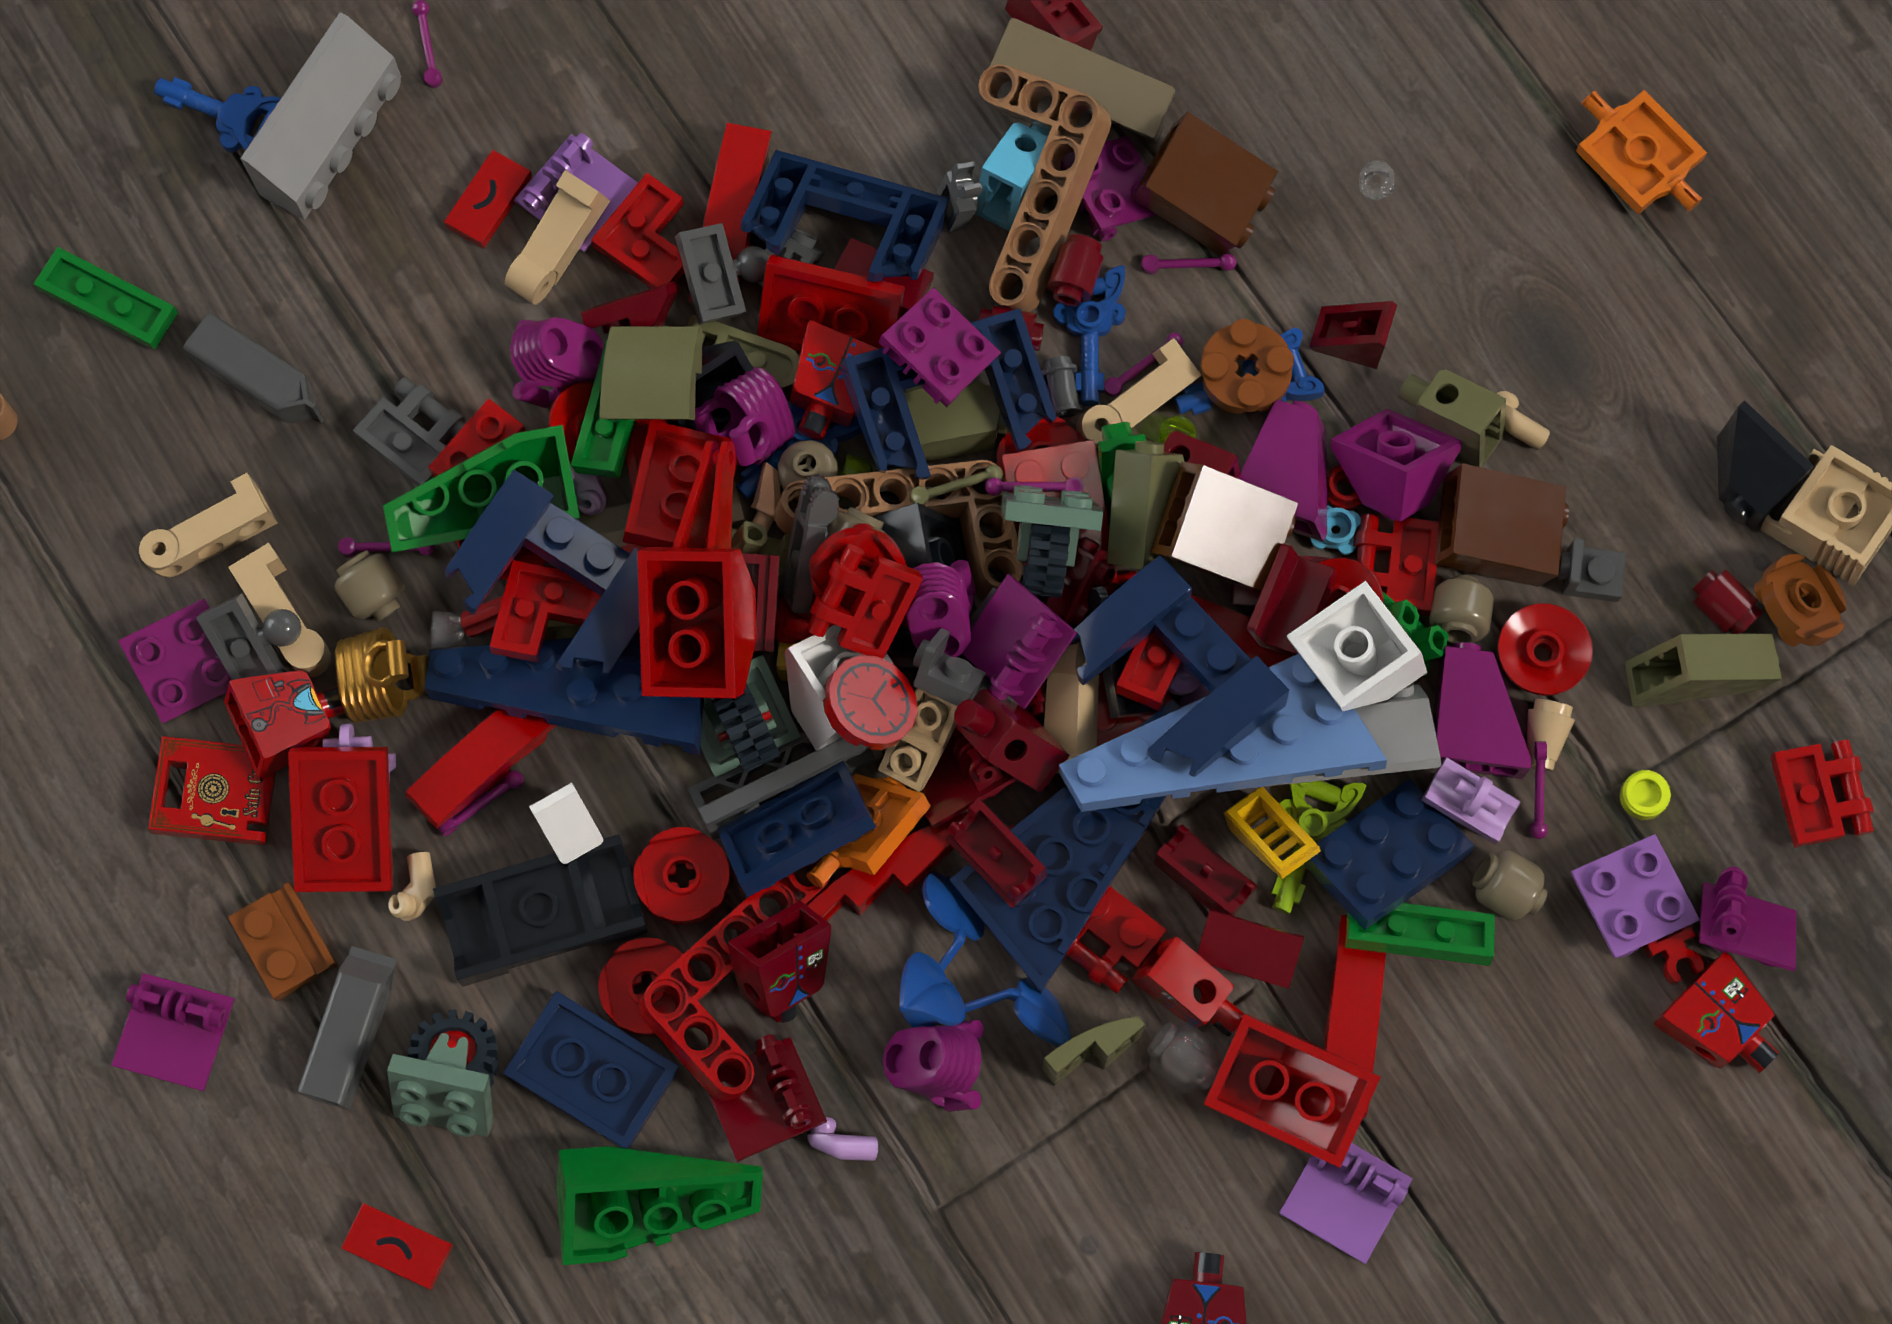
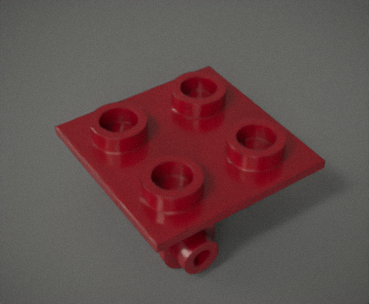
M957 728L954 729L946 746L947 751L942 754L925 787L920 791L924 793L931 805L924 816L934 829L945 822L956 819L978 798L983 801L986 798L995 796L1003 788L1017 781L1015 777L983 758ZM906 786L907 789L914 790L913 788Z
M766 1035L757 1040L758 1049L756 1052L748 1055L754 1067L753 1082L741 1096L731 1101H721L709 1094L737 1162L827 1123V1119L791 1037L780 1041L776 1040L774 1035ZM727 1064L718 1068V1079L723 1085L731 1088L740 1085V1073L734 1066Z

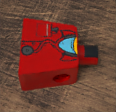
M302 670L229 681L224 700L226 709L258 779L288 766V751L291 748L323 747V739L328 738L331 729L329 719L346 714L340 701L338 686L316 693L308 674Z

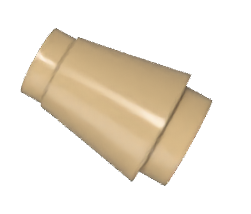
M1535 699L1533 709H1528L1527 748L1531 757V767H1536L1534 755L1535 741H1546L1547 759L1545 760V770H1554L1555 762L1558 760L1575 719L1571 718L1572 706L1546 699Z

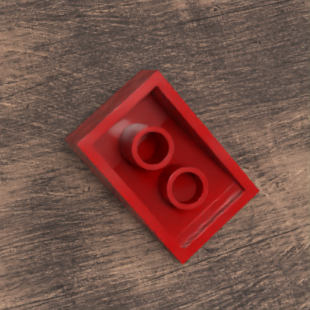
M1246 1013L1242 1017L1204 1105L1341 1168L1381 1076L1286 1030Z

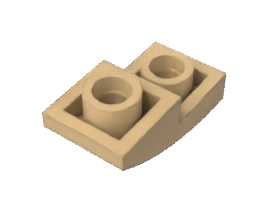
M917 688L915 694L918 712L914 725L896 745L886 749L878 770L920 792L933 773L956 727L954 714L958 706Z

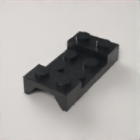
M620 834L604 838L601 845L567 864L561 863L556 853L433 888L451 945L456 979L462 987L508 974V969L596 943H601L603 946L648 932L639 896L635 889L626 849Z

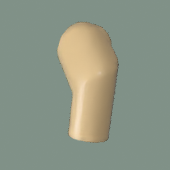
M1508 391L1496 393L1506 398L1505 430L1530 447L1539 450L1546 443L1550 431L1515 410L1519 405V401L1514 394Z
M429 852L413 853L406 857L410 883L402 892H399L398 895H392L389 899L388 908L394 917L404 921L413 920L419 917L434 899L433 888H436Z

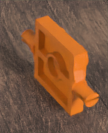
M1645 90L1629 103L1614 109L1597 91H1593L1591 95L1584 99L1581 105L1599 121L1596 130L1578 145L1576 152L1638 215L1656 199L1667 196L1670 193L1687 209V212H1690L1702 201L1703 198L1684 179L1687 173L1704 160L1707 152Z
M855 773L853 776L854 781L876 828L863 834L856 841L849 842L821 857L811 871L807 873L808 880L815 886L823 888L833 873L841 867H850L875 875L931 807L924 793L907 789V785L890 776L870 778Z

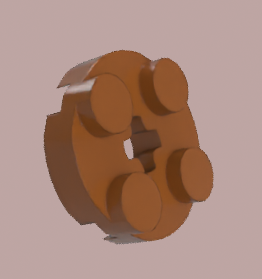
M1249 319L1236 320L1232 325L1217 331L1204 347L1200 365L1204 391L1218 407L1233 414H1243L1244 411L1254 412L1259 410L1258 413L1268 411L1272 408L1276 400L1281 401L1288 391L1292 379L1294 357L1284 339L1271 328L1262 324H1256ZM1241 359L1244 361L1248 359L1256 363L1254 368L1258 374L1253 376L1247 373L1243 378L1238 376L1239 366L1236 362Z
M1800 554L1785 555L1770 565L1764 571L1762 579L1755 584L1754 592L1757 599L1764 604L1771 620L1778 627V634L1783 642L1792 647H1796L1801 643L1807 646H1819L1838 635L1844 629L1846 622L1841 623L1840 614L1847 610L1846 600L1832 574L1820 564L1812 568L1807 563L1801 562L1807 557ZM1802 597L1805 598V600L1807 601V604H1808V605H1806V604L1803 602V600L1801 599Z

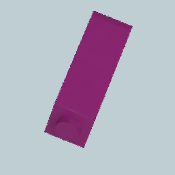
M1276 400L1238 479L1297 502L1298 506L1294 514L1295 526L1292 532L1324 542L1327 535V432L1317 410L1311 405L1301 401H1293L1290 404Z
M1467 642L1454 643L1452 647L1446 646L1444 655L1439 658L1433 714L1441 762L1447 757L1472 773L1523 779L1531 769V757L1494 653L1481 651L1479 645Z

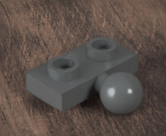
M723 223L679 232L675 239L698 324L724 320L746 313L737 278L741 277L749 283L763 281L766 263L770 257L769 254L760 247L750 246L743 249L737 258L732 260Z
M242 593L203 611L196 617L232 680L287 672L271 644L279 647L289 646L296 642L301 634V622L298 616L287 609H277L269 613L261 627Z

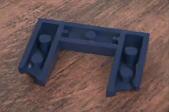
M775 150L742 218L740 230L744 233H754L766 242L767 250L779 255L793 234L807 205L887 227L868 271L867 281L877 282L882 281L883 277L909 276L911 280H916L927 264L944 228L949 198Z
M1019 308L970 322L1001 352L984 370L1017 452L1024 450L1030 445L1032 441L1026 434L1042 418L1050 424L1057 418L1021 309ZM884 347L845 358L839 368L862 433L878 471L885 473L887 465L915 469V479L924 480L930 478L931 474L904 393L921 389L925 381L922 379L917 385L913 383L918 374L912 369L905 375L902 371L908 364L905 363L900 367L892 358L882 353Z
M513 470L446 567L444 574L449 578L457 571L460 572L473 593L464 599L463 605L468 612L474 615L523 546L601 595V598L557 662L556 668L560 671L571 672L573 659L601 662V677L607 678L640 630L637 551L639 549L634 548L631 554L553 505L551 503L554 497L552 493L516 470Z
M1159 555L1085 618L1074 629L1077 634L1069 645L1081 642L1086 664L1077 667L1076 674L1078 681L1085 685L1154 632L1204 685L1210 694L1151 745L1147 750V755L1159 763L1167 750L1191 759L1193 763L1189 775L1195 777L1286 706L1290 690L1258 656L1251 660L1191 597L1192 587Z

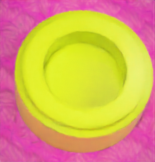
M1641 770L1633 773L1627 778L1620 789L1622 807L1630 816L1640 820H1650L1660 815L1668 806L1671 797L1667 781L1660 774L1650 770Z

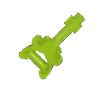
M1324 781L1289 784L1290 799H1284L1279 804L1317 843L1348 822L1345 818L1351 814L1361 800L1366 784L1350 783L1344 785L1343 788ZM1305 795L1335 805L1336 808L1330 812L1313 808L1304 800ZM1298 844L1294 846L1291 854L1296 852L1301 847ZM1301 865L1283 879L1279 876L1277 877L1271 895L1276 896L1272 909L1289 915L1293 904L1299 905L1306 885L1301 884L1306 870L1304 865Z

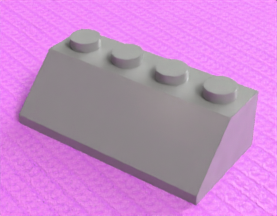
M341 12L240 158L260 196L304 220L312 209H318L322 205L328 193V185L337 172L341 173L347 168L352 158V149L361 136L365 137L371 132L376 123L377 112L385 100L390 101L396 95L401 83L402 76L395 58L352 19Z
M1411 683L1388 700L1355 708L1386 757V769L1368 771V767L1344 770L1342 775L1324 777L1323 773L1294 777L1292 782L1275 785L1441 767V757L1429 698L1419 684L1414 685V683Z

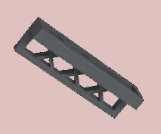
M803 732L800 733L801 737L778 747L779 757L746 773L742 765L718 777L712 776L687 788L714 841L720 838L718 828L844 760L849 771L853 773L883 758L882 750H869L871 747H866L862 744L855 746L842 738L790 763L794 752L804 747L815 750L809 738ZM783 758V760H782L781 763L775 762V761H777V760ZM761 768L774 771L748 784L753 772ZM740 779L739 784L732 783ZM718 789L731 792L708 804H705L702 798Z

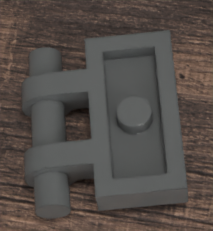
M404 377L397 383L394 389L396 393L404 398L400 405L396 407L386 398L382 397L352 431L359 440L419 486L433 478L428 466L446 447L444 443L448 439L454 438L465 425V417L455 409L447 410L433 399L434 393L423 384L417 386L407 377ZM423 413L436 423L429 432L412 420L417 414Z

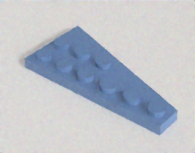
M1297 654L1269 667L1290 690L1286 706L1197 776L1189 775L1193 760L1167 750L1159 763L1147 755V750L1204 698L1059 764V774L1081 812L1140 804L1142 799L1171 795L1172 799L1190 797V792L1216 789V793L1289 783L1292 782L1294 777L1322 773L1324 777L1342 775L1344 770L1368 767V771L1386 769L1387 759L1356 710L1342 711L1302 657Z

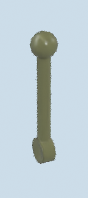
M994 464L988 466L985 472L930 489L921 486L915 487L911 491L910 502L912 504L926 505L929 498L978 484L992 477L1001 479L1003 476L1002 469Z

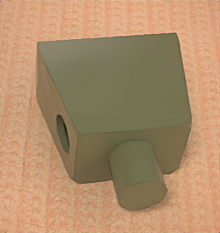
M1447 369L1440 370L1431 384L1411 374L1399 391L1398 398L1416 407L1418 422L1462 440L1461 450L1457 458L1468 465L1482 468L1505 435L1506 398Z

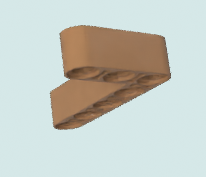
M996 64L987 68L979 79L978 87L982 98L1005 115L1050 131L989 283L990 295L994 301L1005 308H1020L1021 311L1031 312L1038 306L1044 294L1059 246L1065 242L1109 134L1111 118L1106 108L1086 93L1007 65ZM1012 81V88L1009 94L1004 98L998 99L1000 87L1005 82ZM1052 95L1050 107L1045 112L1038 113L1037 108L1041 99ZM1092 109L1093 115L1089 124L1078 128L1077 122L1080 115L1084 111ZM1075 152L1073 165L1069 169L1061 171L1060 164L1063 157L1068 153ZM1052 195H1057L1058 202L1055 209L1050 213L1044 214L1043 205L1046 199ZM1040 237L1038 251L1034 255L1026 257V246L1029 241ZM1022 280V292L1018 297L1010 300L1008 295L1009 288L1014 282Z
M987 460L932 465L928 466L931 474L930 478L924 480L915 479V469L909 468L887 470L885 473L878 471L824 478L828 479L832 487L831 489L835 490L837 496L850 499L856 510L875 517L912 505L909 497L915 487L940 486L985 472L988 466L995 463ZM1004 473L1001 478L1002 482H1006ZM798 480L785 487L775 509L777 526L787 534L792 531L795 516L788 503L793 501L799 502L800 491L803 490L802 485H804L806 480ZM971 485L945 493V499L942 500L929 498L924 506L951 518H960L967 559L976 587V593L981 599H985L992 588L998 589L1001 585V582H997L990 577L988 569L997 568L1005 576L1010 574L1019 582L1023 574L1022 561H1017L1016 559L1018 539L1014 521L1005 520L1001 512L1003 492L1008 491H1002L1001 494L996 496L980 494ZM889 491L894 493L899 498L900 504L892 505L885 502L881 498L880 492ZM837 506L838 512H848V510H844ZM984 524L993 527L997 531L998 538L985 536L981 532L979 525Z

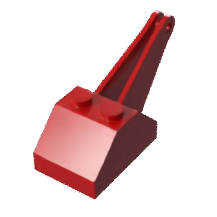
M707 441L705 443L701 462L673 546L645 547L637 551L642 696L735 699L744 694L757 639L756 590L740 548H731L732 495L736 464V450L733 441H723L720 450L717 441ZM710 522L707 548H704Z

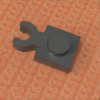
M974 161L955 164L952 171L946 172L936 191V195L949 198L945 219L948 232L966 230L978 208L977 196H980L982 192L981 182L973 183Z

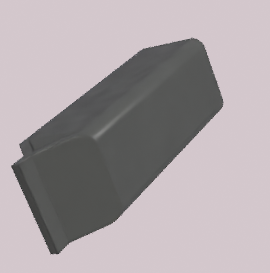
M207 314L185 342L183 349L191 361L283 422L295 423L316 419L320 423L324 422V418L315 403L312 385L305 374L214 314Z
M351 946L349 955L340 966L297 1089L299 1094L342 1109H351L393 987L397 959Z

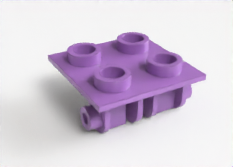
M579 133L577 137L571 134L514 199V202L541 220L559 190L556 184L565 170L599 191L610 202L579 249L585 253L592 245L591 239L638 182L591 148L594 145L591 139L585 134Z
M1656 834L1570 872L1614 959L1620 956L1621 958L1638 951L1640 947L1700 921Z
M1351 1143L1341 1168L1312 1155L1279 1214L1356 1260L1366 1264L1396 1208L1404 1200L1409 1190L1407 1188L1413 1178Z

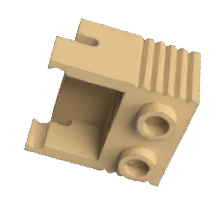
M1833 445L1829 447L1825 454L1813 449L1808 460L1814 465L1815 469L1782 514L1780 520L1775 521L1768 514L1760 530L1800 555L1806 556L1810 561H1817L1818 565L1825 566V569L1832 571L1835 576L1840 575L1842 580H1848V584L1854 587L1892 531V482H1889L1887 477H1881L1878 472L1873 473L1870 467Z

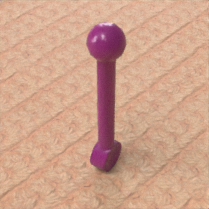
M417 0L412 5V12L418 17L427 66L424 80L428 87L437 88L442 84L443 78L435 66L426 16L429 13V5L424 0Z
M1229 253L1223 254L1220 258L1159 260L1155 255L1149 254L1143 257L1141 267L1144 273L1150 275L1155 274L1159 269L1221 267L1224 271H1231L1235 268L1237 261Z
M1173 332L1167 336L1166 343L1175 338L1181 347L1183 346L1184 339L1179 333ZM1152 353L1120 377L1108 378L1104 383L1105 393L1110 397L1119 396L1124 384L1157 361Z
M992 477L985 484L987 493L993 496L1001 494L1002 491H1014V485L1039 487L1043 489L1042 491L1069 490L1082 492L1084 489V483L1077 477H1072L1066 482H1002L1001 479Z
M345 537L339 541L338 550L345 557H353L357 552H364L366 550L369 552H390L391 546L390 542L356 543L354 539ZM435 545L403 551H418L420 554L428 556L434 552Z
M1535 741L1534 822L1530 825L1529 832L1533 838L1542 839L1548 833V826L1544 823L1546 741Z
M516 770L508 772L504 782L438 828L439 832L444 837L453 833L461 823L510 788H519L524 781L523 775Z

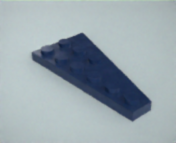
M637 632L607 678L601 677V662L573 659L571 672L560 671L556 668L557 662L573 638L544 640L538 663L491 654L490 645L430 650L425 690L431 700L479 710L485 706L503 709L507 711L508 716L525 719L526 714L545 718L547 723L614 738L619 734L641 738L643 744L660 747L661 743L682 746L684 752L700 755L704 698L642 696L640 632Z
M1172 699L1139 727L1180 709V707ZM1064 786L1010 830L1046 867L1047 877L1013 909L1002 900L969 864L949 879L953 887L1041 994L1167 796L1142 799L1140 804L1081 812L1067 786Z

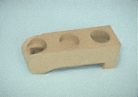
M566 170L556 184L559 188L558 192L523 251L511 264L505 277V286L533 305L540 303L552 287L557 284L610 202L599 191Z
M1175 338L1152 353L1160 364L1107 405H1096L1083 412L1076 424L1077 434L1079 431L1085 441L1094 440L1095 448H1098V442L1103 441V426L1130 422L1132 428L1201 376L1200 372Z
M248 473L230 481L236 494L174 526L168 531L157 529L146 534L139 546V554L142 561L155 574L171 578L276 525L278 522L260 488Z
M268 542L229 566L228 568L263 623L267 615L277 609H287L298 616L301 622L299 638L289 646H278L295 671H305L309 677H316L326 671L331 662L329 647L317 632L306 628L275 577L287 569Z
M1081 642L1069 645L1047 676L1044 728L1070 755L1066 761L1097 747L1099 674L1085 685L1078 681L1077 667L1086 664Z

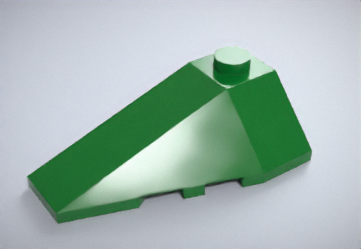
M563 425L515 433L383 505L391 551L398 552L466 539L513 470H516L554 495L551 502L553 505L575 519L580 518Z
M609 1146L558 1150L557 1199L562 1265L615 1261L627 1257V1249L654 1241L656 1246L671 1242L672 1234L696 1226L702 1230H707L758 1213L761 1207L762 1166Z

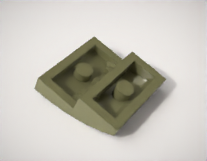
M610 327L602 371L600 419L695 420L696 374H702V327Z
M1132 1017L1108 1022L1073 1037L1044 1058L1042 1072L1055 1086L1089 1056H1092L1104 1070L1141 1038L1145 1023L1140 1017Z

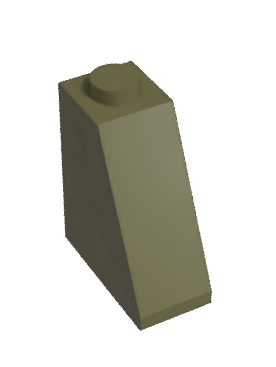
M971 382L947 408L941 402L936 405L933 402L934 399L923 388L904 393L926 462L995 449L998 433L1007 434L1008 429L990 385Z
M1136 441L1135 449L1116 450L1107 555L1108 564L1142 570L1159 556L1150 551L1181 462H1184L1182 454L1164 452V443ZM1164 558L1173 568L1186 567L1185 565Z
M1680 634L1624 662L1633 707L1752 693L1782 679L1773 634Z

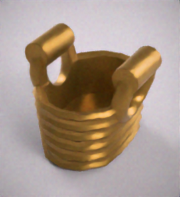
M379 627L378 630H371L354 637L340 639L335 649V666L340 701L346 716L353 723L393 718L395 716L402 717L407 708L408 701L427 694L425 681L429 656L406 654L405 642L403 640H396L394 634L386 627ZM407 664H411L414 689H399L395 683L409 677Z

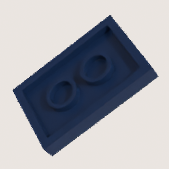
M843 760L717 830L739 885L746 896L749 897L762 889L773 886L777 881L795 871L817 862L821 857L841 846L856 841L863 834L876 828V825L851 772Z
M1411 779L1402 783L1317 842L1321 852L1303 864L1364 930L1470 856L1474 848V844L1445 814L1421 801L1424 793Z
M556 991L503 1074L619 1147L630 1149L681 1068Z

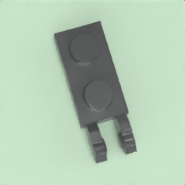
M812 474L811 477H807L808 479L802 485L803 490L800 491L798 506H796L780 591L793 613H810L812 598L816 596L810 582L809 560L818 547L827 539V525L836 519L838 514L839 498L835 490L831 489L832 487L828 479H825L823 475L819 476V474L815 476Z

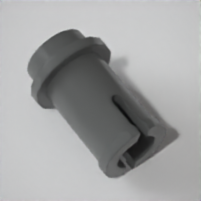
M1058 356L1044 362V369L1041 371L1043 378L1047 380L1050 399L1055 414L1059 418L1070 417L1082 411L1074 374L1078 371L1077 366L1071 363V358L1068 356Z

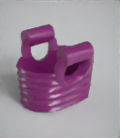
M559 317L547 318L541 321L520 320L517 323L510 345L512 364L520 378L523 379L513 389L514 399L546 408L568 387L593 380L596 377L605 346L595 330L583 324ZM539 386H550L553 389L549 391L539 388Z
M753 367L752 371H746L744 375H739L736 379H731L729 383L725 382L723 386H718L714 392V398L705 401L701 407L695 408V420H692L697 431L730 438L734 443L736 456L741 466L760 465L770 455H774L776 450H780L782 445H787L788 440H792L796 431L793 417L781 386L764 368ZM717 408H726L729 411V421L722 430L717 431L711 412Z
M958 560L952 563L950 567L937 562L921 564L913 568L920 571L923 580L901 625L909 630L917 650L924 639L931 641L937 632L943 628L950 631L944 654L951 657L963 654L971 641L970 612L973 609L974 596L976 594V587L969 563L966 560Z
M979 1020L963 1021L957 1026H922L897 1031L885 1047L882 1060L885 1076L894 1087L925 1096L927 1100L943 1107L948 1112L978 1109L981 1105V1096L978 1091L970 1089L980 1073L982 1058L980 1043L977 1039H980L984 1033L982 1023Z

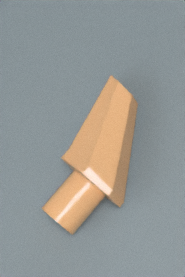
M763 462L751 508L757 511L752 522L761 524L768 532L775 520V509L780 500L781 492L778 471L767 462Z

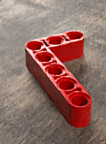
M817 862L805 867L811 870ZM795 873L782 878L773 886L762 889L747 897L654 979L641 996L639 1011L644 1022L705 1090L717 1100L731 1101L741 1096L753 1082L754 1067L749 1057L699 1002L734 971L728 945L724 940V931L736 929L744 933L769 919L770 917L764 915L760 909L759 901L762 898L776 900L781 906V910H784L798 901L807 906L824 889V887L820 888L819 886L806 887L801 885L795 878ZM694 960L706 963L711 970V979L704 982L693 979L688 972V963ZM656 992L668 993L675 1001V1011L669 1014L659 1013L652 1005V995ZM697 1028L705 1033L708 1039V1046L705 1050H693L686 1044L684 1033L687 1029ZM725 1064L734 1066L740 1073V1085L732 1088L723 1085L718 1079V1067Z

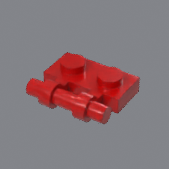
M1374 514L1361 515L1360 529L1354 533L1353 546H1356L1355 549L1357 550L1356 561L1362 563L1373 572L1381 585L1382 591L1393 601L1399 602L1407 599L1417 608L1419 615L1430 616L1437 571L1435 556L1439 522L1407 517L1402 521L1393 520L1392 533L1378 531L1379 516ZM1377 551L1389 552L1387 573L1374 571L1375 554Z
M847 544L841 558L834 559L829 570L831 579L823 595L816 597L810 609L813 616L807 626V630L815 636L824 637L830 623L841 627L836 637L839 646L866 656H877L884 659L923 577L918 570L876 555L869 572L862 570L858 566L864 551L855 545ZM848 586L859 589L851 609L840 605Z
M1841 740L1831 744L1835 759L1831 761H1825L1821 743L1774 752L1770 756L1794 848L1841 839L1845 836L1841 819H1851L1855 836L1874 832L1870 814L1874 813L1871 798H1865L1859 773L1863 771L1860 758L1853 755L1850 740ZM1830 778H1840L1846 801L1836 802Z
M1110 886L1064 959L1070 957L1089 972L1088 978L1098 986L1103 983L1118 994L1129 980L1115 969L1118 962L1123 959L1137 970L1166 934L1167 929ZM1087 932L1109 949L1102 958L1080 942Z

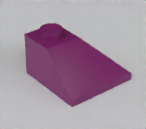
M1385 409L1333 437L1330 448L1362 504L1381 512L1388 519L1402 521L1429 505L1460 452L1462 440L1390 409Z

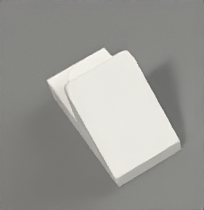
M572 783L529 806L561 863L567 864L602 844L603 837Z

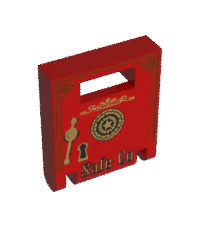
M162 736L148 830L151 834L265 845L266 833L247 829L248 823L250 825L269 826L276 772L258 779L244 746L240 744ZM171 766L186 769L181 809L165 807Z

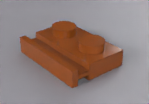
M290 882L284 884V887L276 892L268 893L228 917L271 996L276 1001L317 979L320 974L330 968L334 969L338 966L298 893L294 892V886Z

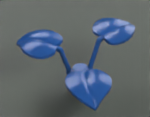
M929 871L922 884L925 905L941 926L954 932V941L939 963L929 955L921 952H916L907 959L901 978L899 1008L906 1021L912 1027H933L937 1023L957 1026L963 1022L966 1012L1009 999L1015 1002L1014 1011L1017 1017L1036 1036L1057 1048L1071 1039L1070 1029L1060 1003L1046 987L1041 994L1029 978L1021 979L1017 983V990L1008 988L967 1003L963 1002L955 986L949 979H946L944 970L964 944L965 936L974 941H978L983 937L984 923L949 881L950 878L937 872Z

